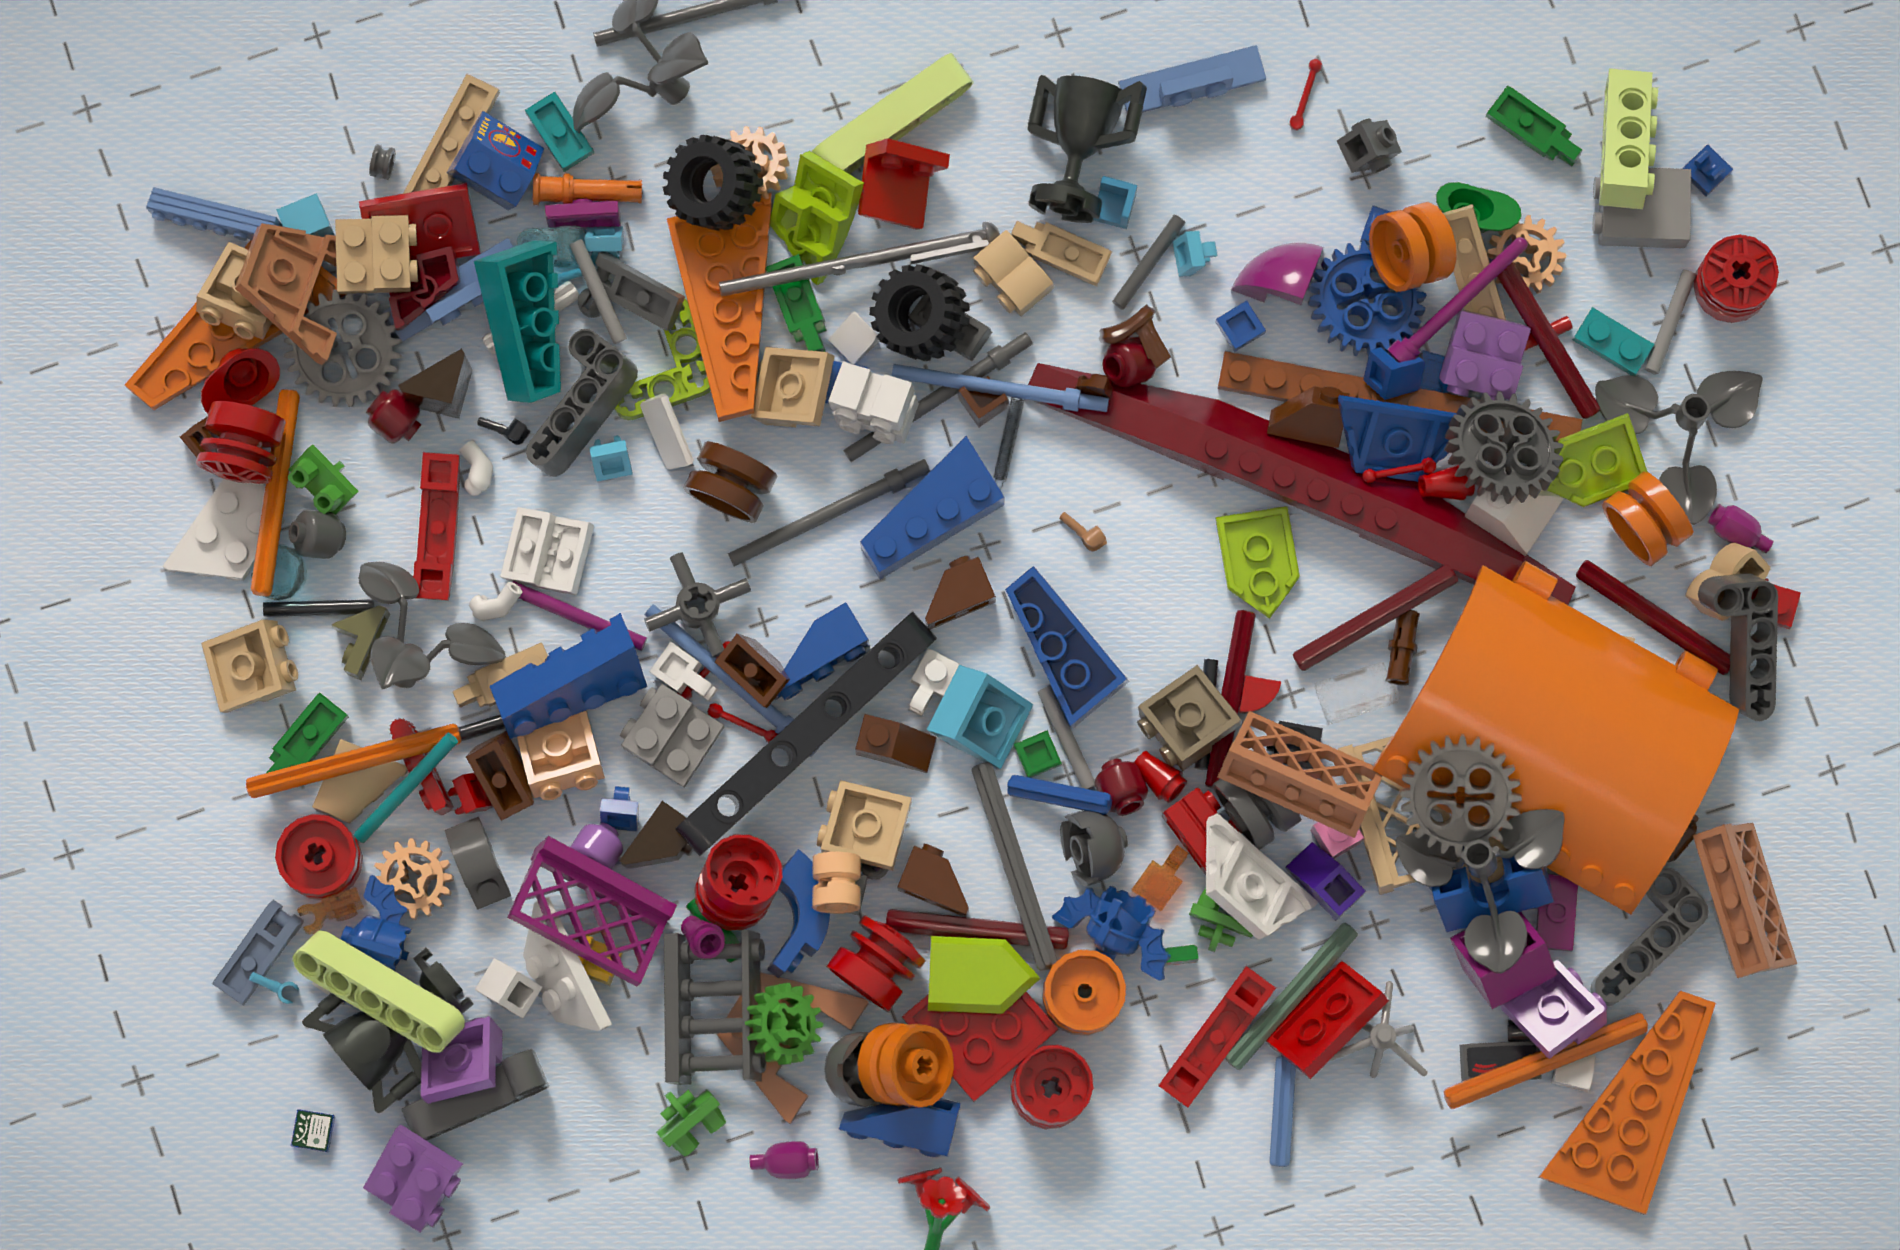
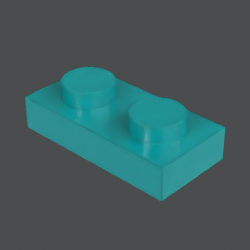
M555 91L525 109L527 117L563 172H566L594 154L593 148L583 133L580 131L579 134L575 130L572 116Z
M1593 307L1572 339L1574 342L1632 376H1636L1655 345Z

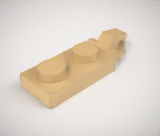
M1016 221L1011 235L1018 243L1026 246L1024 250L1031 258L1094 286L1098 285L1112 254L1111 250L1047 222L1045 224L1037 222L1035 227L1032 228Z
M541 642L506 657L502 662L490 664L474 671L475 673L467 676L470 684L453 691L459 707L461 708L475 701L478 702L480 707L488 704L489 706L495 705L496 702L490 685L530 663L536 666L544 663L548 655L543 643Z

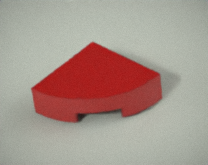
M1245 675L1239 713L1256 712L1270 704L1279 692L1281 681Z

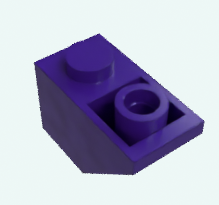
M1313 842L1285 867L1335 921L1366 892L1339 862Z

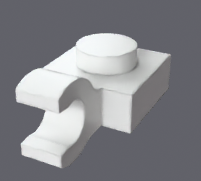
M672 642L668 644L649 671L680 694L689 686L699 695L710 701L718 690L710 682L697 674L702 664Z
M928 648L911 679V683L919 686L909 704V710L922 716L933 694L943 698L958 666L961 664Z

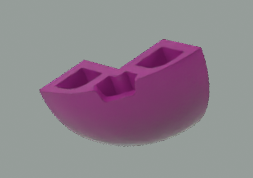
M1289 243L1271 248L1259 254L1244 267L1236 278L1231 291L1264 303L1269 293L1302 305L1324 247L1309 243Z

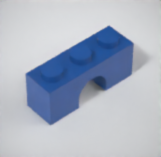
M1515 855L1509 859L1502 858L1504 875L1499 880L1489 883L1498 914L1506 911L1518 913L1554 902L1546 867L1533 870L1525 869L1517 863ZM1466 867L1453 870L1452 879L1448 884L1432 887L1434 902L1446 932L1467 928L1469 923L1477 916H1491L1482 883L1474 881L1469 876Z

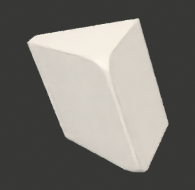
M855 311L848 316L828 339L848 362L854 365L879 343L876 337L877 334Z
M1589 1055L1554 1069L1551 1083L1585 1092L1590 1091L1596 1055Z

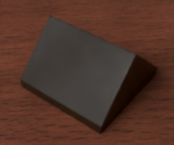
M461 348L399 384L398 387L405 399L418 405L421 410L459 419L473 370Z

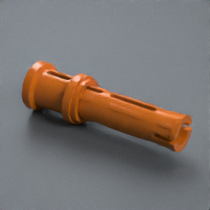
M535 173L533 177V205H539L540 202L571 204L577 199L642 203V180L574 179V176L570 175V173H564L563 177H545Z

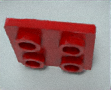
M889 138L867 144L862 174L864 185L859 199L858 214L916 230L922 229L925 220L929 179L934 176V172L948 169L950 154Z

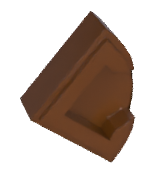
M1093 374L1090 379L1085 375L1079 376L1075 389L1081 390V393L1106 397L1110 400L1113 387L1107 376Z

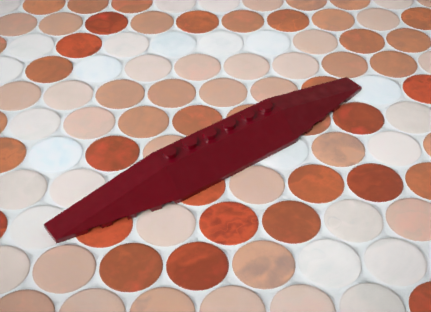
M1037 363L1028 385L1066 391V388L1075 389L1079 376L1085 375L1090 379L1093 374ZM1109 380L1113 390L1107 412L1078 408V411L1063 409V405L1034 401L1221 480L1229 479L1359 534L1360 538L1432 568L1438 569L1445 564H1449L1457 578L1473 585L1483 565L1512 581L1524 561H1527L1558 579L1551 596L1569 605L1576 588L1529 555L1524 556L1466 518V513L1445 499L1422 497L1419 493L1418 482L1382 477L1377 478L1373 483H1367L1363 480V473H1356L1351 467L1348 453L1334 447L1267 434L1269 420L1221 400L1144 384L1119 387Z

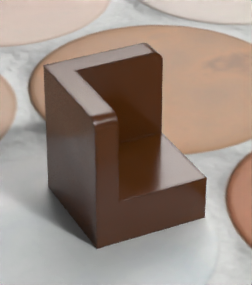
M965 386L958 390V399L978 427H981L1009 408V399L1005 393L994 395L969 391Z

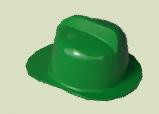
M1450 182L1441 186L1436 193V203L1442 213L1473 204L1481 234L1487 231L1511 229L1518 224L1522 216L1521 207L1516 200L1498 191L1478 188L1460 182Z

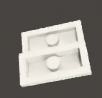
M518 507L500 577L533 587L577 596L594 525L585 521L557 517L549 512Z

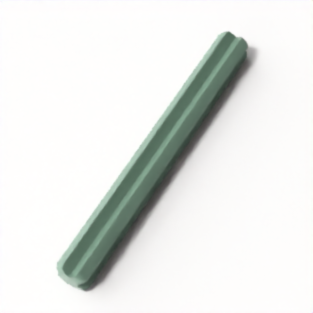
M1342 923L1227 1054L1226 1060L1237 1070L1243 1068L1356 939L1358 933L1347 923Z

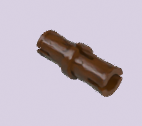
M1410 610L1396 618L1393 640H1389L1388 650L1391 653L1385 681L1390 684L1409 685L1411 662L1418 648L1415 639L1420 613L1415 610Z

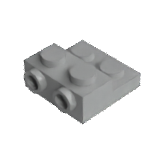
M661 684L658 690L651 687L642 699L640 706L644 708V711L636 721L631 718L624 726L620 737L625 740L621 746L630 754L685 788L724 729V725L695 707L684 697Z

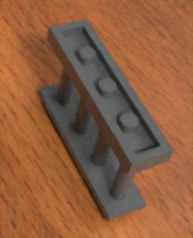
M741 930V943L724 944V948L719 955L706 959L699 958L692 953L685 935L679 933L664 934L665 1083L689 1085L691 1084V1076L695 1072L743 1070V1080L762 1082V1073L766 1070L765 1053H755L754 1050L758 1045L757 1040L748 1041L747 1039L753 1033V1027L745 1025V1021L753 1019V1015L747 1008L748 1006L758 1005L754 996L761 993L760 961H763L765 957V945L763 939H760V933L751 930ZM742 958V980L694 982L690 979V964H693L694 960ZM742 995V1018L694 1020L693 1016H691V1001L694 1000V997ZM742 1033L743 1055L694 1057V1054L691 1053V1038L695 1034Z

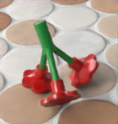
M941 1167L897 1179L898 1184L910 1183L915 1185L917 1196L920 1197V1205L925 1209L929 1231L924 1250H939L943 1232L961 1212L965 1214L972 1205L982 1207L986 1211L990 1209V1205L960 1177H957L955 1181L950 1177H942L938 1181L933 1180L934 1176L942 1172Z

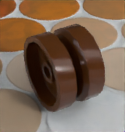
M705 442L697 460L706 471H691L683 489L693 498L719 512L745 522L755 523L764 505L754 493H770L778 477L777 474L768 466L742 452L719 443Z

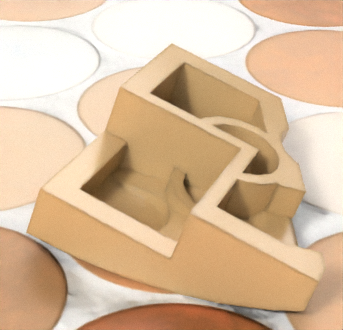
M340 739L334 755L362 747ZM393 761L323 780L312 807L318 812L350 824L362 814L364 808L371 802L379 799L384 794L383 792L398 778L404 777L408 770L405 765Z

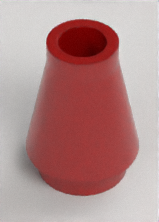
M1459 465L1428 475H1421L1418 479V489L1422 497L1465 500L1467 496H1472L1475 492V484L1466 488L1465 484L1468 477L1466 475L1461 477L1455 476Z
M1147 750L1142 752L1134 761L1139 767L1146 784L1158 800L1164 799L1167 803L1172 802L1187 785V780L1182 777V771L1170 767L1164 761L1151 755Z

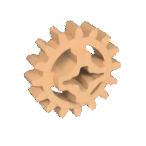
M744 126L743 134L739 136L734 130L730 131L732 138L730 141L745 146V150L751 151L756 157L753 162L760 164L762 172L757 175L758 178L763 179V187H758V194H762L763 198L768 199V190L772 188L779 191L781 188L778 179H787L788 177L785 167L790 165L783 142L778 143L773 132L765 137L763 127H759L754 134L750 132L748 126ZM764 150L771 154L773 161L769 160L768 155H764ZM717 164L711 168V172L714 175L713 179L716 187L722 188L723 172L720 165Z
M1527 215L1523 224L1518 222L1511 229L1498 231L1501 237L1492 235L1489 243L1496 248L1488 249L1487 256L1490 259H1495L1502 252L1504 244L1510 238L1512 242L1519 237L1525 238L1528 243L1525 253H1533V257L1528 262L1526 257L1518 256L1513 263L1519 273L1523 274L1524 277L1522 278L1528 288L1533 287L1536 294H1539L1542 291L1543 282L1549 287L1554 284L1555 280L1551 274L1561 275L1563 268L1557 263L1564 262L1566 254L1558 252V250L1563 247L1565 242L1563 239L1554 240L1553 236L1557 231L1555 227L1550 228L1548 231L1543 228L1545 219H1541L1535 225L1532 224L1531 216ZM1529 234L1535 235L1541 240L1534 239ZM1550 256L1547 269L1541 273L1539 261ZM1497 277L1495 282H1496L1497 284H1499V283H1501V282L1499 281V279H1498V277Z
M409 838L408 847L403 848L397 841L394 843L396 852L391 854L384 850L382 854L387 859L384 864L375 863L374 867L381 871V876L376 877L386 885H393L395 887V896L406 893L413 897L416 903H406L397 899L402 906L408 908L411 919L417 920L418 911L421 910L428 917L432 916L430 906L435 904L437 907L442 908L444 905L439 899L440 896H451L452 892L445 887V883L453 881L454 876L444 873V870L448 869L451 864L449 860L439 862L438 859L443 852L439 848L429 852L430 843L426 840L421 844L420 848L417 847L413 838ZM410 855L423 856L429 859L431 863L423 865L414 863ZM398 863L399 868L396 876L389 880L391 869ZM407 865L417 875L422 874L417 879L419 893L409 883L404 884L409 879ZM437 878L436 887L429 896L427 893L429 884Z

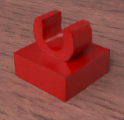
M475 773L463 774L452 780L454 787L448 790V797L458 795L462 804L461 807L454 810L455 814L487 811L493 807Z

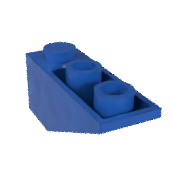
M846 602L814 620L784 668L790 680L774 700L780 697L784 701L791 699L803 691L802 684L813 678L816 682H819L835 671L833 666L843 660L851 663L866 653L864 648L869 646V639Z
M940 1098L933 1105L921 1108L886 1104L844 1112L839 1130L846 1131L849 1136L856 1139H867L870 1137L883 1140L885 1145L892 1148L907 1146L919 1149L921 1154L928 1157H940V1155L948 1157L961 1103Z

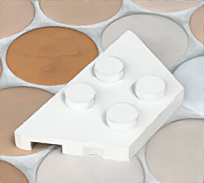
M223 479L162 567L174 573L176 571L186 572L199 576H219L226 579L244 581L254 567L265 484L239 483Z
M1218 813L1208 817L1206 822V894L1258 940L1272 934L1279 927L1291 922L1303 912L1317 905V900Z
M548 896L546 897V901L548 903L551 913H555L556 910ZM538 901L533 906L531 917L534 919L543 916ZM560 918L554 919L558 931L568 936ZM529 929L523 953L526 969L529 975L535 979L536 983L542 986L543 1004L552 1013L555 1021L595 1031L611 1026L612 1023L578 955Z

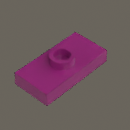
M577 199L571 204L545 205L546 220L550 231L621 226L618 201L593 202L589 199Z
M1548 874L1554 902L1538 907L1536 931L1544 940L1548 949L1572 952L1578 885L1561 875Z

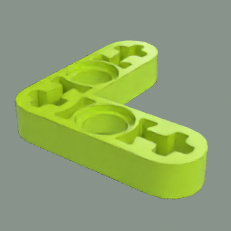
M684 299L681 306L685 310L680 312V319L683 327L689 323L692 327L677 330L674 324L673 329L670 330L677 331L673 334H670L669 330H664L676 368L636 381L626 395L631 394L633 399L643 397L641 389L647 387L649 399L655 397L654 387L658 383L666 381L674 387V393L669 398L673 407L702 397L711 391L707 377L703 379L704 385L697 387L695 382H688V380L693 378L690 365L688 364L684 368L681 366V363H691L702 357L686 299ZM689 336L695 339L697 346L694 352L687 355L679 353L676 349V343L680 338ZM696 361L700 374L706 375L703 361ZM623 397L615 407V411L618 416L630 421L642 418L644 414L640 404L645 399L636 402V409L629 411L627 407H620V404L625 402Z

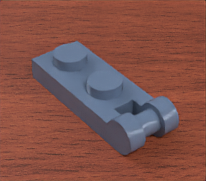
M272 900L267 905L212 983L243 1006L259 985L249 980L252 972L265 977L304 922L297 915L290 916L282 910L283 906L275 900ZM272 922L282 928L277 937L266 931Z

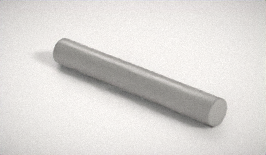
M580 239L569 245L613 344L626 340L627 337L583 240Z
M1682 270L1654 343L1655 345L1645 367V370L1652 374H1659L1696 277V274L1692 271Z
M1051 686L1039 690V697L1081 787L1084 789L1094 788L1095 780Z

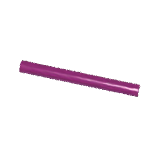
M513 581L522 589V594L518 599L586 628H594L596 632L611 625L605 619ZM628 630L635 649L642 651L647 637Z

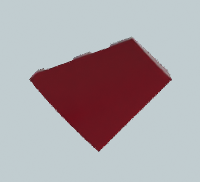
M452 246L417 254V259L415 260H417L418 282H411V292L389 293V303L397 331L404 329L460 283L457 255Z

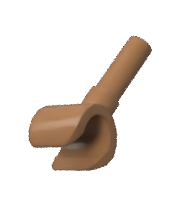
M1066 512L1062 513L1059 517L1061 521L1076 532L1089 551H1097L1107 544L1106 536L1097 525L1086 531L1082 525Z

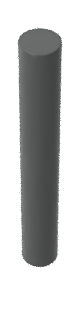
M1175 214L1172 216L1112 302L1122 310L1125 309L1186 223L1181 217Z

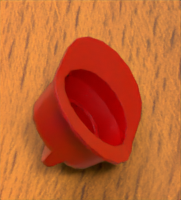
M237 348L228 352L221 359L218 368L206 379L201 390V403L204 411L208 414L210 404L214 401L236 402L253 406L275 388L280 378V367L277 359L270 352L259 348Z

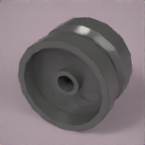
M1219 779L1212 785L1230 820L1243 836L1259 850L1274 840V831L1269 820L1276 828L1287 832L1302 820L1300 814L1222 779Z

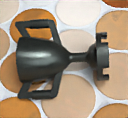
M1041 75L1038 78L1027 129L1034 136L1061 146L1068 156L1063 180L1056 181L1053 184L1041 183L1032 186L1028 203L1032 209L1045 215L1048 206L1053 212L1062 214L1061 220L1070 222L1092 223L1093 218L1099 219L1102 200L1094 194L1085 191L1078 183L1082 162L1084 159L1095 154L1099 149L1129 144L1135 141L1147 91L1146 85L1138 81L1121 89L1111 83L1084 76H1062L1057 79L1056 84L1045 75ZM1049 92L1054 96V126L1056 132L1042 127ZM1130 101L1123 131L1112 133L1121 115L1123 105Z
M426 947L413 958L422 970L419 979L420 987L454 1006L463 1014L474 1003L469 997H466L462 1002L457 999L456 996L463 989L441 963L436 961L430 966L426 962L433 955ZM330 993L317 1004L318 1007L302 1020V1024L305 1027L325 1032L323 1036L336 1054L368 1090H372L374 1110L377 1113H381L396 1100L400 1101L421 1083L422 1063L410 1039L363 1011L344 1019L337 1025L319 1021L325 1014L329 1015L344 1002L343 999ZM404 1050L413 1071L389 1090L390 1093L383 1097L382 1079L387 1075Z

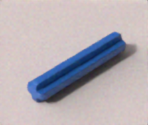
M1012 775L1007 783V793L1013 797L1091 811L1103 815L1107 814L1112 806V796L1109 793L1019 775Z

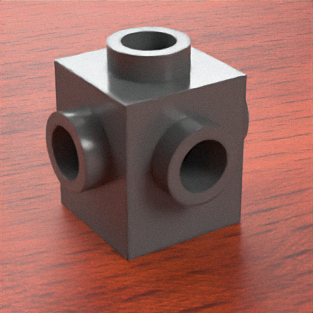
M1370 118L1362 120L1351 127L1352 131L1337 140L1351 173L1371 170L1372 173L1383 171L1392 165L1390 160L1402 152L1397 142L1396 133L1390 127L1387 120L1372 122Z

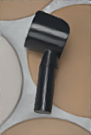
M480 417L477 425L498 432V434L503 435L515 445L522 444L530 434L527 426L515 418L508 427Z

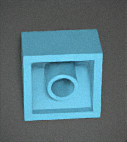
M959 665L926 730L949 745L983 762H989L993 767L1001 769L1034 704L989 674Z

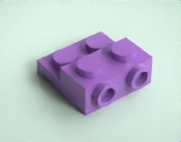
M1462 309L1456 317L1439 379L1444 384H1448L1447 391L1458 395L1468 396L1469 390L1483 394L1487 392L1491 399L1494 400L1496 394L1500 391L1504 399L1509 400L1517 390L1523 369L1521 361L1531 328L1523 324Z
M1558 959L1553 962L1558 974L1557 976L1501 1005V1010L1549 1059L1573 1041L1579 1045L1607 1024V1005L1604 1000L1595 992L1591 994L1583 986L1582 979L1578 973L1570 967L1566 969Z
M490 1016L475 1018L465 1022L463 1030L439 1053H433L422 1047L421 1097L427 1104L495 1087L496 1064L502 1062L503 1031Z
M400 1124L393 1132L363 1188L392 1206L390 1214L418 1232H421L427 1225L433 1228L439 1221L445 1210L440 1204L445 1196L450 1198L459 1186L461 1179L457 1177V1174L463 1163Z

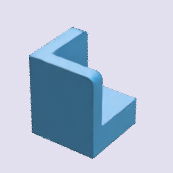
M1102 176L1098 197L1102 200V208L1099 219L1093 218V221L1127 230L1136 198L1137 185Z

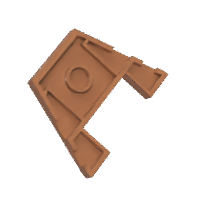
M262 223L255 231L235 289L316 363L323 365L329 358L337 333L304 317V312L323 260L336 266V236L326 234L324 237L306 234L304 230Z
M761 972V993H765V987L783 983H790L791 987L802 986V996H814L810 1004L812 1008H820L821 1012L850 1031L869 1004V1001L864 998L782 977L777 978L774 975ZM742 995L726 1018H742ZM778 1000L779 1003H786L787 1006L790 1004L788 1001ZM717 1033V1036L732 1055H743L742 1033ZM782 1043L778 1044L780 1047L786 1049L790 1048L789 1045H783ZM777 1061L766 1062V1070L762 1073V1082L755 1083L783 1119L791 1124L807 1100L808 1095L777 1076L778 1071L782 1067V1065H778Z

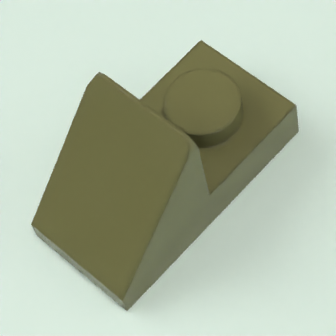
M379 605L332 624L336 631L357 639L355 644H348L342 658V663L346 664L343 670L347 675L362 681L371 660L372 645L376 639L381 637L389 619L390 613L387 608Z

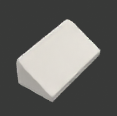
M663 393L643 401L640 407L667 469H675L693 464L692 461L694 459L668 396Z

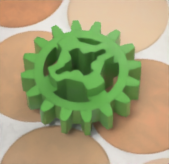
M790 983L765 987V993H758L754 996L758 1005L748 1006L747 1008L753 1015L752 1020L745 1021L746 1026L753 1027V1033L747 1039L748 1041L757 1040L758 1045L754 1051L756 1054L766 1052V1062L777 1061L778 1065L804 1061L803 1055H810L815 1052L811 1043L821 1041V1037L815 1033L816 1028L823 1027V1023L815 1019V1016L821 1012V1009L811 1007L810 1004L814 996H802V986L791 987ZM778 1000H785L790 1004L787 1006L786 1003H779ZM782 1043L783 1045H789L790 1048L786 1049L780 1047L778 1044Z

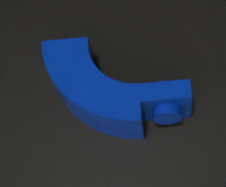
M799 849L783 867L782 880L778 888L791 906L793 926L787 941L766 969L777 978L783 975L786 970L791 974L795 971L804 958V955L799 952L800 950L812 957L822 945L829 926L830 913L818 912L812 908V888L818 884V881L812 877L813 862Z

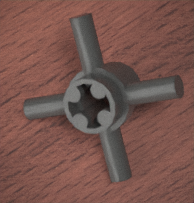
M683 552L677 553L670 557L682 586L681 591L677 595L676 605L644 618L646 627L650 632L681 620L690 628H700L712 658L718 657L724 650L713 623L718 615L719 606L723 602L751 592L750 585L746 578L714 590L707 584L696 583ZM697 597L703 598L706 611L699 614L698 608L691 607L689 609L685 602L696 600Z

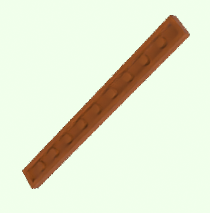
M1227 351L1224 352L1217 388L1287 402L1313 386L1320 388L1335 387L1344 393H1349V397L1457 413L1462 404L1467 406L1471 399L1469 397L1420 388L1418 391L1384 400L1363 381L1364 377ZM1542 412L1539 416L1542 420L1552 418L1553 421L1548 429L1560 432L1555 442L1581 431L1583 419Z

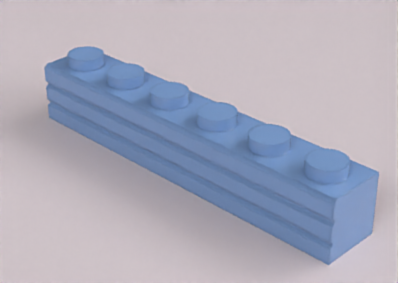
M153 187L146 205V209L156 220L164 221L168 219L180 226H185V224L193 225L197 230L205 231L209 229L221 236H226V234L234 235L236 239L241 241L253 240L256 229L262 223L283 227L282 223L275 216Z

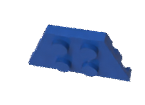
M1339 395L1338 403L1351 467L1356 473H1363L1367 469L1380 471L1419 464L1427 457L1432 458L1437 464L1438 461L1448 455L1449 452L1444 451L1449 441L1445 438V434L1450 427L1448 424L1456 413ZM1421 470L1388 477L1418 482L1419 476L1428 474Z

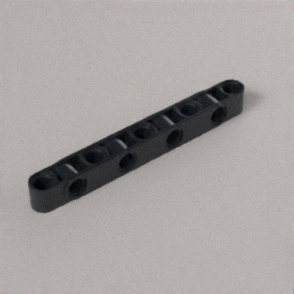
M912 611L683 820L675 830L701 856L927 649L937 637ZM880 651H887L893 655L895 659L893 668H884L880 664L878 659ZM832 699L840 703L842 707L840 717H831L826 712L825 704L827 700ZM780 748L786 751L789 757L787 766H777L773 762L771 757L773 749ZM726 797L733 801L735 812L732 816H725L719 812L717 804L720 798Z

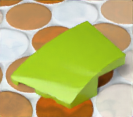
M811 151L800 154L794 186L775 194L770 226L777 236L786 243L790 253L793 256L799 254L806 265L837 259L852 225L864 182ZM827 275L811 278V281L819 285L824 282Z

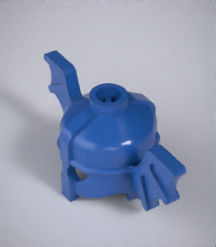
M370 875L364 892V899L375 906L379 911L380 918L368 915L354 928L345 926L341 940L391 970L396 971V966L400 960L407 961L409 952L404 950L406 934H410L412 929L400 925V920L408 912V908L402 906L397 901L393 885H386L380 882L376 876Z
M1110 886L1106 891H1103L1101 897L1095 894L1093 888H1086L1085 892L1076 898L1064 897L1063 906L1052 915V919L1070 929L1077 927L1083 919L1090 916L1086 932L1096 946L1094 951H1098L1114 961L1117 955H1131L1140 946L1142 951L1141 970L1158 981L1165 979L1164 967L1171 958V955L1165 951L1162 944L1164 929H1154L1149 926L1156 910L1151 905L1147 906L1146 899L1139 895L1131 897L1124 890L1116 891L1114 886Z

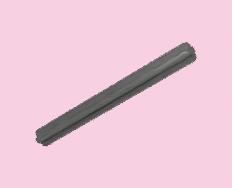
M983 762L972 768V774L1036 967L1039 971L1049 970L1058 959L993 765L989 762Z

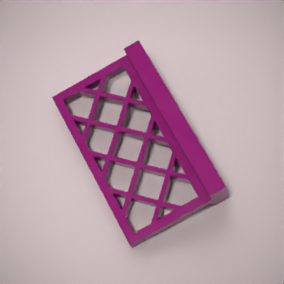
M547 836L535 847L530 859L532 861L507 918L636 987L639 986L665 925L672 918L677 905L558 840ZM540 866L552 872L557 885L545 889L541 888L537 878ZM532 886L534 892L529 893V890ZM578 886L583 889L589 903L574 907L567 888ZM559 891L566 909L551 913L545 895ZM533 898H537L543 916L535 919L521 912L524 902ZM609 903L615 906L621 920L607 924L600 905ZM592 908L599 927L584 931L577 912ZM569 915L575 934L566 936L560 933L554 919ZM640 920L654 927L650 938L642 941L638 940L632 925L633 922ZM624 925L631 944L616 948L609 930ZM601 932L608 951L597 953L590 948L587 936ZM646 946V948H645V950H644V953H643V950H642L641 947ZM630 950L634 951L638 961V967L635 972L623 967L619 956L620 953Z

